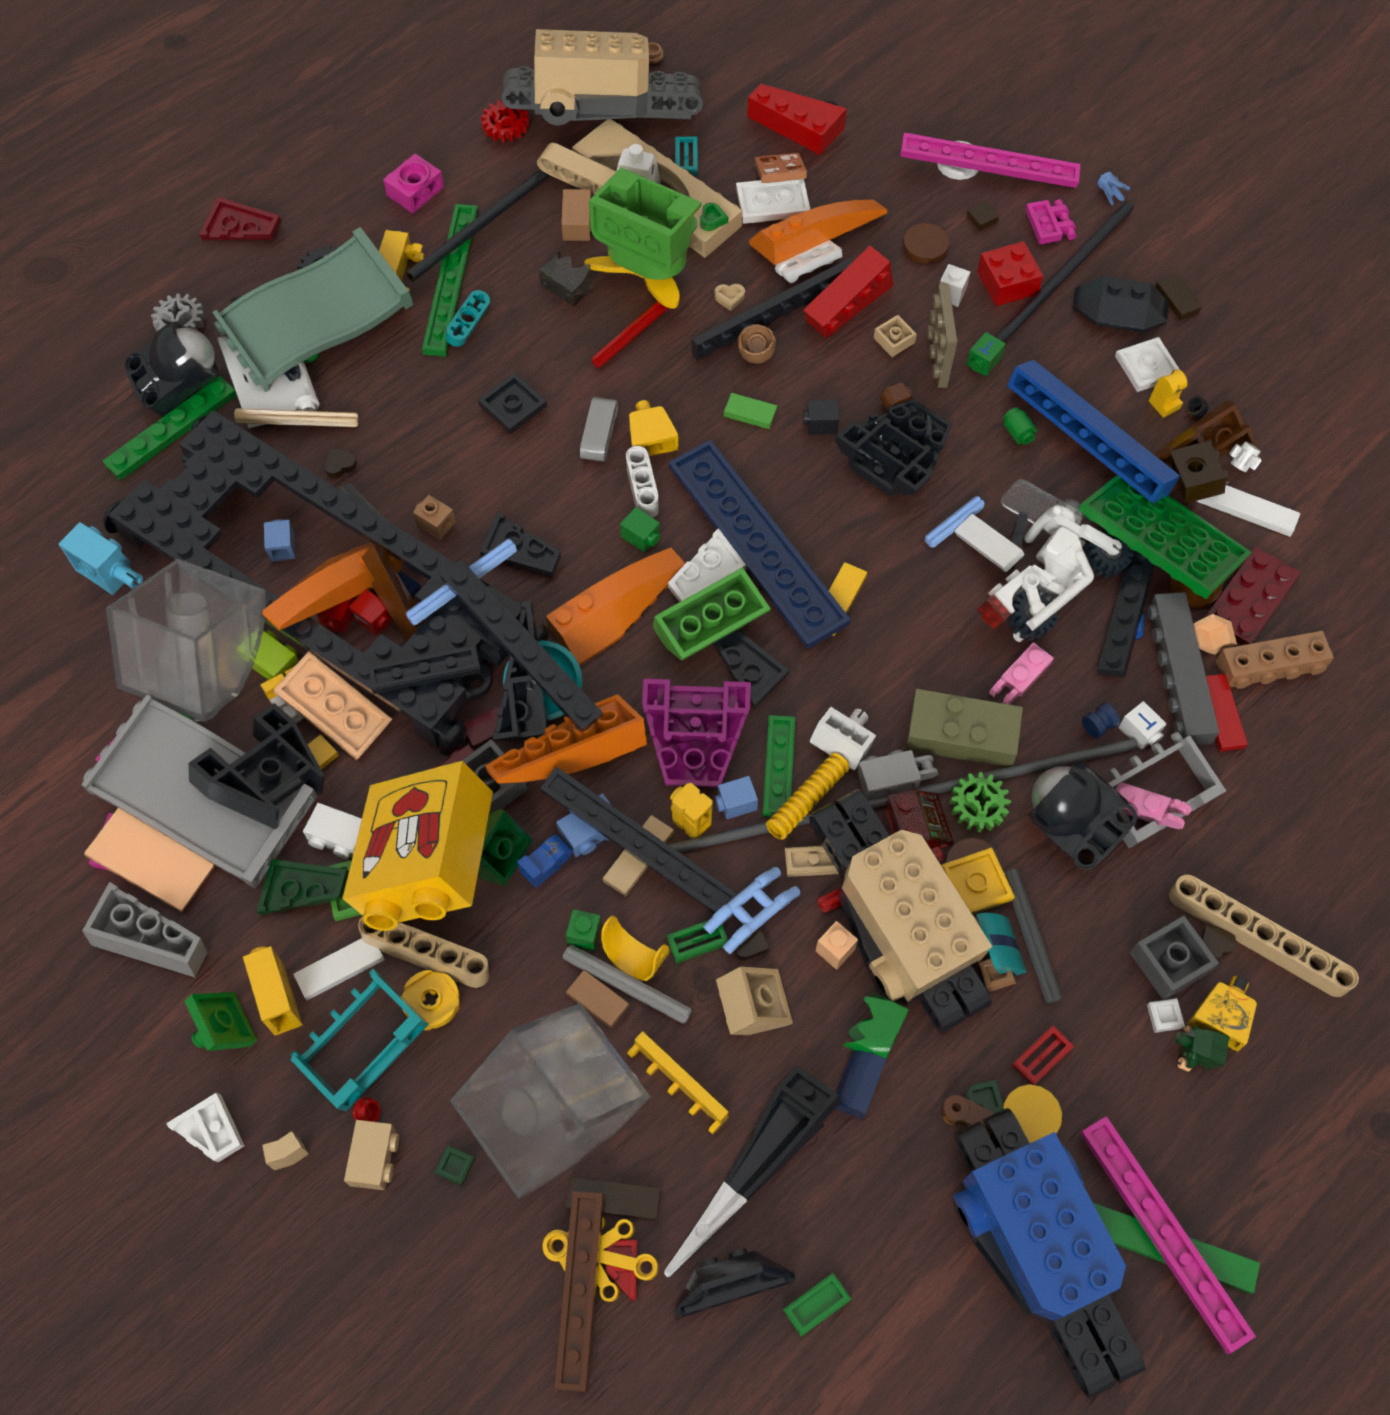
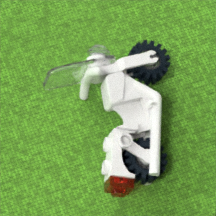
M1016 480L1003 494L1000 501L1005 508L1017 515L1020 513L1029 514L1028 521L1033 523V525L1024 536L1026 543L1033 542L1042 529L1051 534L1036 555V559L1044 564L1045 569L1043 570L1033 565L1027 567L1021 573L1018 569L1005 579L1008 583L1004 587L999 583L988 593L991 597L977 611L981 614L982 619L993 629L1006 619H1011L1008 626L1009 628L1015 627L1012 632L1014 633V639L1018 642H1021L1027 636L1030 641L1034 638L1036 640L1040 639L1056 625L1057 622L1055 621L1058 619V614L1055 613L1093 581V570H1096L1095 575L1098 577L1103 574V578H1108L1109 576L1112 578L1130 564L1133 552H1129L1131 549L1126 543L1116 536L1110 535L1104 528L1100 531L1090 525L1081 524L1079 526L1083 513L1078 511L1081 506L1078 501L1069 498L1061 501L1026 480Z

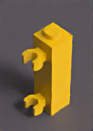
M385 231L379 252L401 281L408 259L420 262L425 256L424 253H421L423 245L418 243L411 245L408 233Z

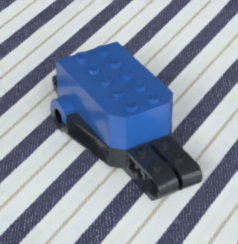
M1006 1108L983 1119L986 1127L992 1131L991 1137H989L986 1129L980 1122H976L954 1133L957 1147L971 1173L960 1183L963 1190L952 1195L953 1205L959 1220L972 1242L1023 1312L1046 1323L1076 1384L1080 1386L1085 1396L1091 1399L1114 1387L1115 1380L1118 1383H1122L1146 1370L1144 1360L1109 1295L1121 1288L1126 1264L1088 1195L1073 1157L1060 1143L1056 1133L1053 1132L1029 1143L1015 1115L1009 1108Z

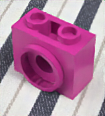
M417 154L405 160L397 169L383 179L387 196L412 214L444 188L441 171Z

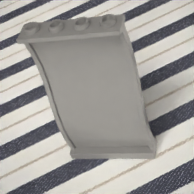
M146 695L143 700L136 703L129 720L120 725L113 742L102 750L100 759L94 768H90L85 773L84 782L81 785L88 793L96 795L122 809L256 889L268 872L271 859L278 857L316 800L317 795L314 789L304 784L276 805L279 809L277 829L268 827L208 799L189 782L188 763L210 747L229 765L244 755L245 752L189 718Z

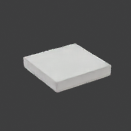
M1159 337L1118 350L1115 354L1116 359L1137 392L1154 387L1159 378L1170 375L1173 370L1179 369Z

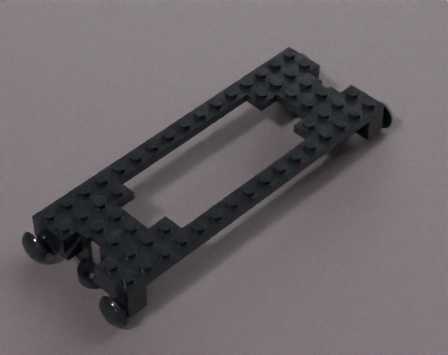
M214 410L209 415L199 417L192 425L189 435L179 444L184 454L181 460L186 469L174 481L169 478L159 489L143 479L122 501H116L107 509L103 518L104 527L107 532L113 534L119 532L121 537L139 549L147 543L372 694L368 666L476 645L481 673L467 675L463 679L457 677L373 694L410 718L416 734L434 746H440V754L442 756H450L454 751L461 749L466 741L468 728L463 721L457 723L456 716L469 701L480 699L489 692L492 686V676L486 665L487 662L490 661L499 667L509 655L457 596L434 611L403 647H400L381 634L363 653L310 617L278 630L262 615V611L279 597L208 551L223 533L220 528L206 519L238 486L258 499L275 481L372 544L384 546L388 554L429 579L415 595L417 602H421L445 584L441 580L440 575L453 566L455 562ZM481 580L519 621L522 609L521 604ZM541 624L536 628L538 641H548L549 631L545 624ZM476 679L484 682L480 688H472L470 684Z

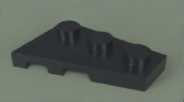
M498 511L480 550L481 557L506 539H510L515 544L517 551L504 560L503 564L553 577L561 558V552L538 536H532L523 530V527L518 523H512L505 518L504 514Z
M738 629L713 643L714 648L736 682H751L750 704L754 709L789 675L788 668Z

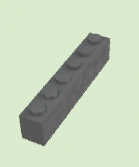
M1186 592L1155 594L1150 605L1147 606V617L1149 620H1152L1153 624L1152 639L1158 646L1157 661L1159 666L1163 668V687L1168 690V709L1170 713H1173L1175 721L1173 731L1174 733L1178 732L1183 739L1190 735L1196 745L1212 744L1219 734V729Z

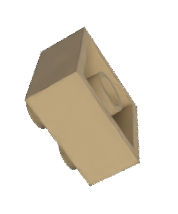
M899 315L878 326L874 331V339L891 357L915 344L917 335Z

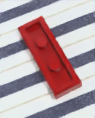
M1226 675L1206 676L1219 729V734L1215 739L1219 752L1246 748L1248 743Z

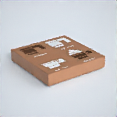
M799 153L755 157V166L762 183L807 178V170Z

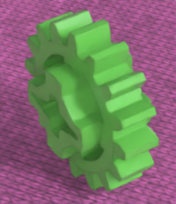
M979 772L976 778L970 773L967 775L966 781L961 778L957 783L958 787H954L951 792L954 797H951L949 804L956 805L951 813L952 815L959 814L960 818L957 822L960 824L966 821L968 830L974 825L978 832H981L984 826L991 831L994 828V823L999 826L1003 822L1002 817H1006L1009 813L1006 807L1010 805L1011 800L1004 799L1009 791L1000 789L1003 783L1001 780L996 783L992 782V774L985 779L982 772ZM974 787L972 793L963 795L967 789ZM996 809L995 814L986 818L988 811Z

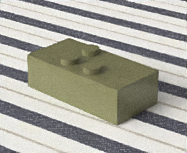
M916 689L912 702L905 750L1000 767H1011L1017 757L1023 707Z

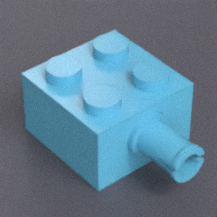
M79 522L58 544L75 571L112 595L124 583L131 589H136L138 585L133 582L135 581L141 585L143 581V576L133 571L129 566L130 560L122 554L121 545L112 538L109 540L105 539L102 533L93 526L88 528Z

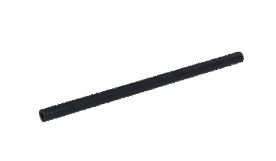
M541 169L409 269L406 272L408 279L414 282L551 175L543 172Z
M1124 202L994 337L1005 343L1134 209L1132 203Z

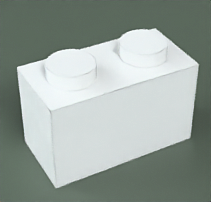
M317 803L303 833L308 840V844L319 850H323L324 847L333 850L335 855L343 859L353 858L362 819Z

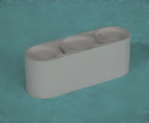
M592 398L581 441L580 458L606 461L617 416L618 400Z

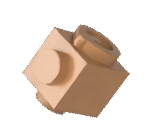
M430 495L424 501L419 502L413 512L416 525L439 540L456 523L453 509Z

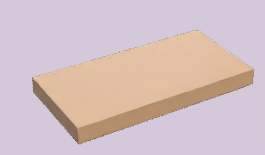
M310 651L273 690V693L356 760L362 756L392 721L391 717Z
M120 808L115 811L84 853L88 858L181 913L214 869V864Z

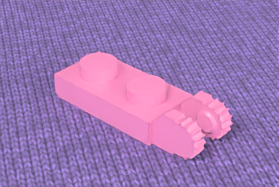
M1033 642L1001 676L989 694L995 697L1005 686L1008 687L1011 692L1005 696L1002 704L1010 705L1018 696L1021 697L1051 665L1054 658Z
M1122 782L1116 788V791L1124 798L1135 804L1139 812L1138 819L1150 823L1155 820L1157 825L1160 826L1165 825L1181 829L1185 824L1183 818L1168 812L1172 811L1188 816L1192 810L1191 806L1184 801L1172 800V798ZM1122 808L1126 815L1133 817L1131 810Z

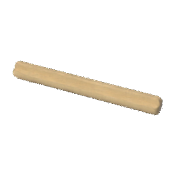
M237 408L234 412L236 423L357 427L359 421L358 413L243 408Z

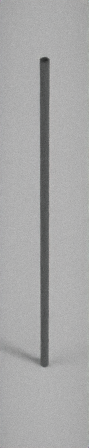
M1129 739L984 772L983 778L987 779L992 774L993 782L1068 765L1077 761L1081 762L1137 749V742L1135 739ZM961 778L867 799L872 809L919 799L921 798L920 793H923L925 796L952 791L954 787H958L957 783ZM808 812L803 817V820L798 822L797 826L809 824V814L812 812ZM766 822L668 845L682 853L770 832L767 829Z

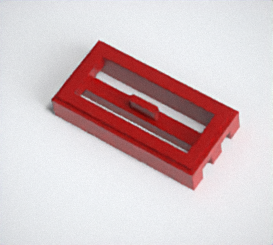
M1052 1025L1012 1064V1067L1015 1070L1018 1069L1021 1072L1020 1075L1023 1078L1026 1077L1030 1085H1036L1073 1049L1074 1045ZM1054 1035L1057 1039L1026 1068L1022 1063L1050 1036ZM1062 1043L1065 1047L1034 1076L1031 1071Z

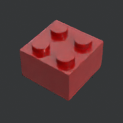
M1024 241L981 253L977 273L995 306L1034 296L1040 290L1043 274Z

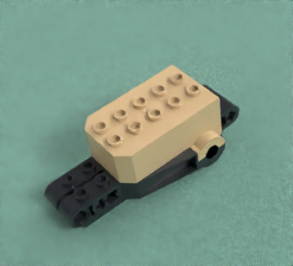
M859 789L835 800V805L829 803L809 814V821L814 829V834L842 878L838 896L852 933L858 939L857 946L864 964L881 996L893 1002L901 998L905 1005L918 999L931 1022L941 1034L964 1022L965 1016L971 1018L991 1006L990 995L974 971L973 966L980 962L992 948V945L983 933L978 920L969 911L922 835L900 830L889 836L871 805Z

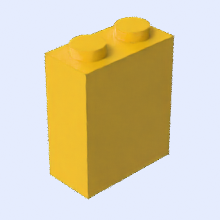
M271 946L258 947L253 949L250 954L243 956L262 1022L275 1036L302 1026L303 1024L284 963Z

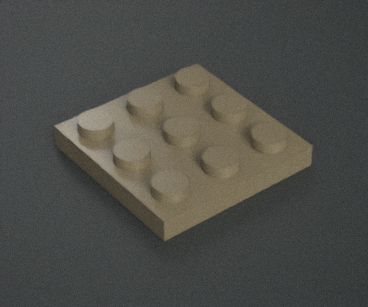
M949 283L939 284L937 294H933L934 310H930L929 318L931 325H927L926 330L927 340H931L929 357L934 359L932 377L936 378L938 388H947L957 346Z

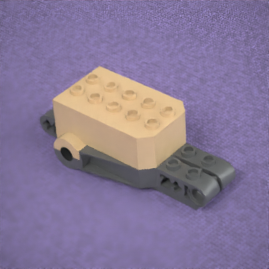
M536 29L535 69L521 66L509 69L503 75L501 99L506 107L535 110V114L542 115L547 122L557 126L564 125L569 121L637 117L691 119V115L699 113L703 107L701 83L696 76L687 75L684 72L665 74L661 71H654L648 73V38L638 33Z

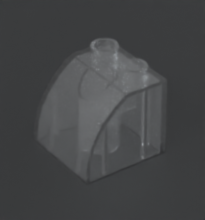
M176 559L106 607L117 688L142 699L149 695L153 700L192 717L194 721L206 722L212 719L219 710L239 695L250 674L263 633L265 617L262 615V611L266 608L265 590Z
M579 1003L512 1028L450 1102L517 1198L520 1199L553 1180L606 1142L626 1124L651 1096L606 1038L601 1028L595 1023L583 1005Z

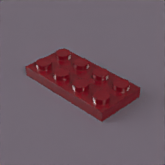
M1255 546L1250 556L1242 564L1205 617L1214 614L1231 621L1236 642L1241 645L1252 644L1301 572Z

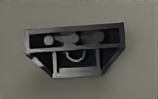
M1102 276L1075 288L1072 309L1076 312L1079 311L1095 325L1143 333L1159 325L1166 324L1169 302L1151 283Z
M746 1248L729 1253L730 1258L718 1262L717 1257L704 1260L699 1263L700 1268L694 1270L674 1309L675 1318L677 1320L794 1283L796 1279L794 1272L756 1251L748 1253Z

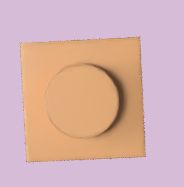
M836 921L818 940L816 952L837 970L855 951L858 939Z

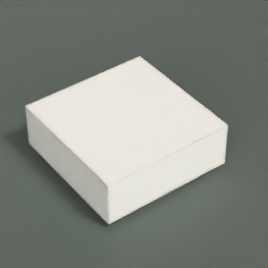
M1177 998L1149 1002L1147 1004L1154 1033L1183 1029L1185 1027Z

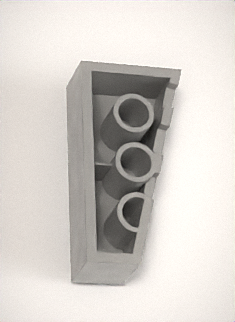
M111 882L107 885L82 930L91 946L192 977H196L208 953L200 937L176 922L166 919L155 909L140 903L137 898L119 890Z

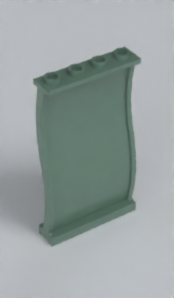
M361 227L352 231L353 237L324 258L253 289L220 313L217 310L212 312L217 320L213 323L221 336L226 334L228 338L225 341L231 351L235 352L237 350L239 355L236 357L244 369L249 367L251 370L248 373L256 386L260 384L265 392L270 390L269 384L300 362L363 334L389 318L402 307L406 310L413 306L408 289Z

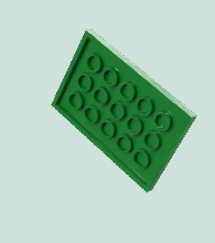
M1118 475L1082 502L1078 509L1087 519L1099 524L1110 535L1119 538L1130 549L1139 552L1150 563L1159 566L1169 573L1173 579L1182 582L1193 593L1205 599L1217 590L1252 553L1169 495L1152 503Z

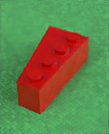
M760 84L748 96L747 117L821 155L845 128L847 108Z

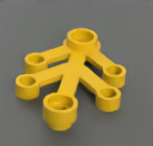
M603 1217V1219H602V1229H603L604 1226H605V1218H604V1217ZM627 1219L619 1220L613 1229L601 1236L597 1285L600 1288L601 1298L607 1302L617 1300L620 1291L618 1286L610 1281L601 1263L634 1271V1274L644 1281L652 1280L659 1271L658 1261L649 1254H641L637 1258L605 1251L606 1248L621 1238L628 1239L632 1237L635 1230L634 1225ZM624 1223L630 1226V1231L626 1235H622L619 1231L620 1226ZM553 1230L544 1238L543 1252L551 1261L560 1262L565 1271L569 1231ZM557 1240H561L564 1244L560 1252L554 1250V1243ZM644 1262L652 1264V1270L648 1274L642 1272L641 1267ZM608 1286H612L615 1290L612 1298H606L604 1294Z

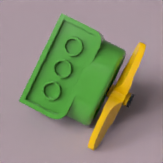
M621 167L589 200L591 232L598 241L607 245L609 256L586 259L584 261L585 267L595 271L630 273L640 276L645 280L648 290L657 301L667 308L678 307L680 294L672 277L679 274L686 265L690 235L697 228V220L693 215L702 207V202Z

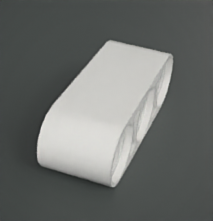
M633 446L626 453V464L635 507L654 518L659 512V503L649 455L645 448Z

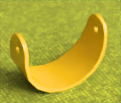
M610 916L602 928V945L609 960L618 970L639 981H647L652 978L669 955V947L665 944L658 951H655L637 941L624 930L615 916Z

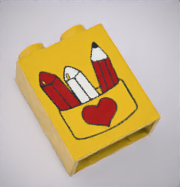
M463 761L370 785L343 899L363 915V922L368 927L380 931L393 930L398 926L399 922L417 918L439 920L445 917L448 911L472 906L493 791Z

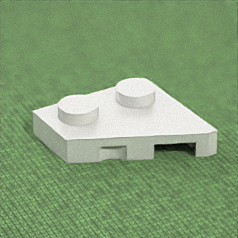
M219 1093L213 1094L166 1123L171 1130L179 1133L186 1138V1141L194 1147H198L205 1155L216 1162H220L245 1146L222 1095Z

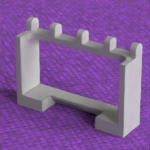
M1178 732L1171 734V739L1175 745L1164 751L1159 743L1152 745V751L1156 756L1142 763L1138 756L1131 757L1130 762L1134 769L1120 776L1115 768L1108 771L1112 779L1109 784L1115 787L1179 750L1205 789L1204 792L1185 802L1191 806V812L1226 792V789L1191 736L1189 735L1183 739ZM1122 808L1117 811V816L1121 821H1130ZM1172 811L1168 812L1174 814L1175 816L1177 815L1180 818L1185 816ZM1155 820L1139 830H1136L1133 826L1123 840L1128 848H1131L1167 826L1157 825Z

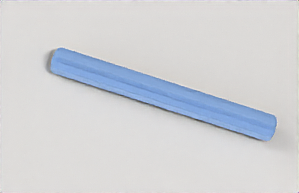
M506 539L470 565L469 568L480 579L517 551L516 546L510 539ZM444 584L408 610L406 616L413 625H417L456 595Z

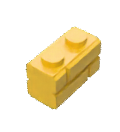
M687 783L684 787L680 786L672 793L670 797L672 800V823L679 829H684L685 834L691 839L700 837L712 825L713 801L704 793L700 794V790L692 783Z

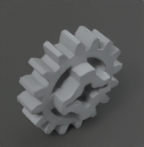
M177 293L176 298L173 299L168 295V301L160 300L161 306L154 307L155 313L151 314L152 323L156 331L171 322H179L186 328L197 330V327H204L202 321L206 320L201 303H198L197 298L191 299L189 294L181 298L180 294Z

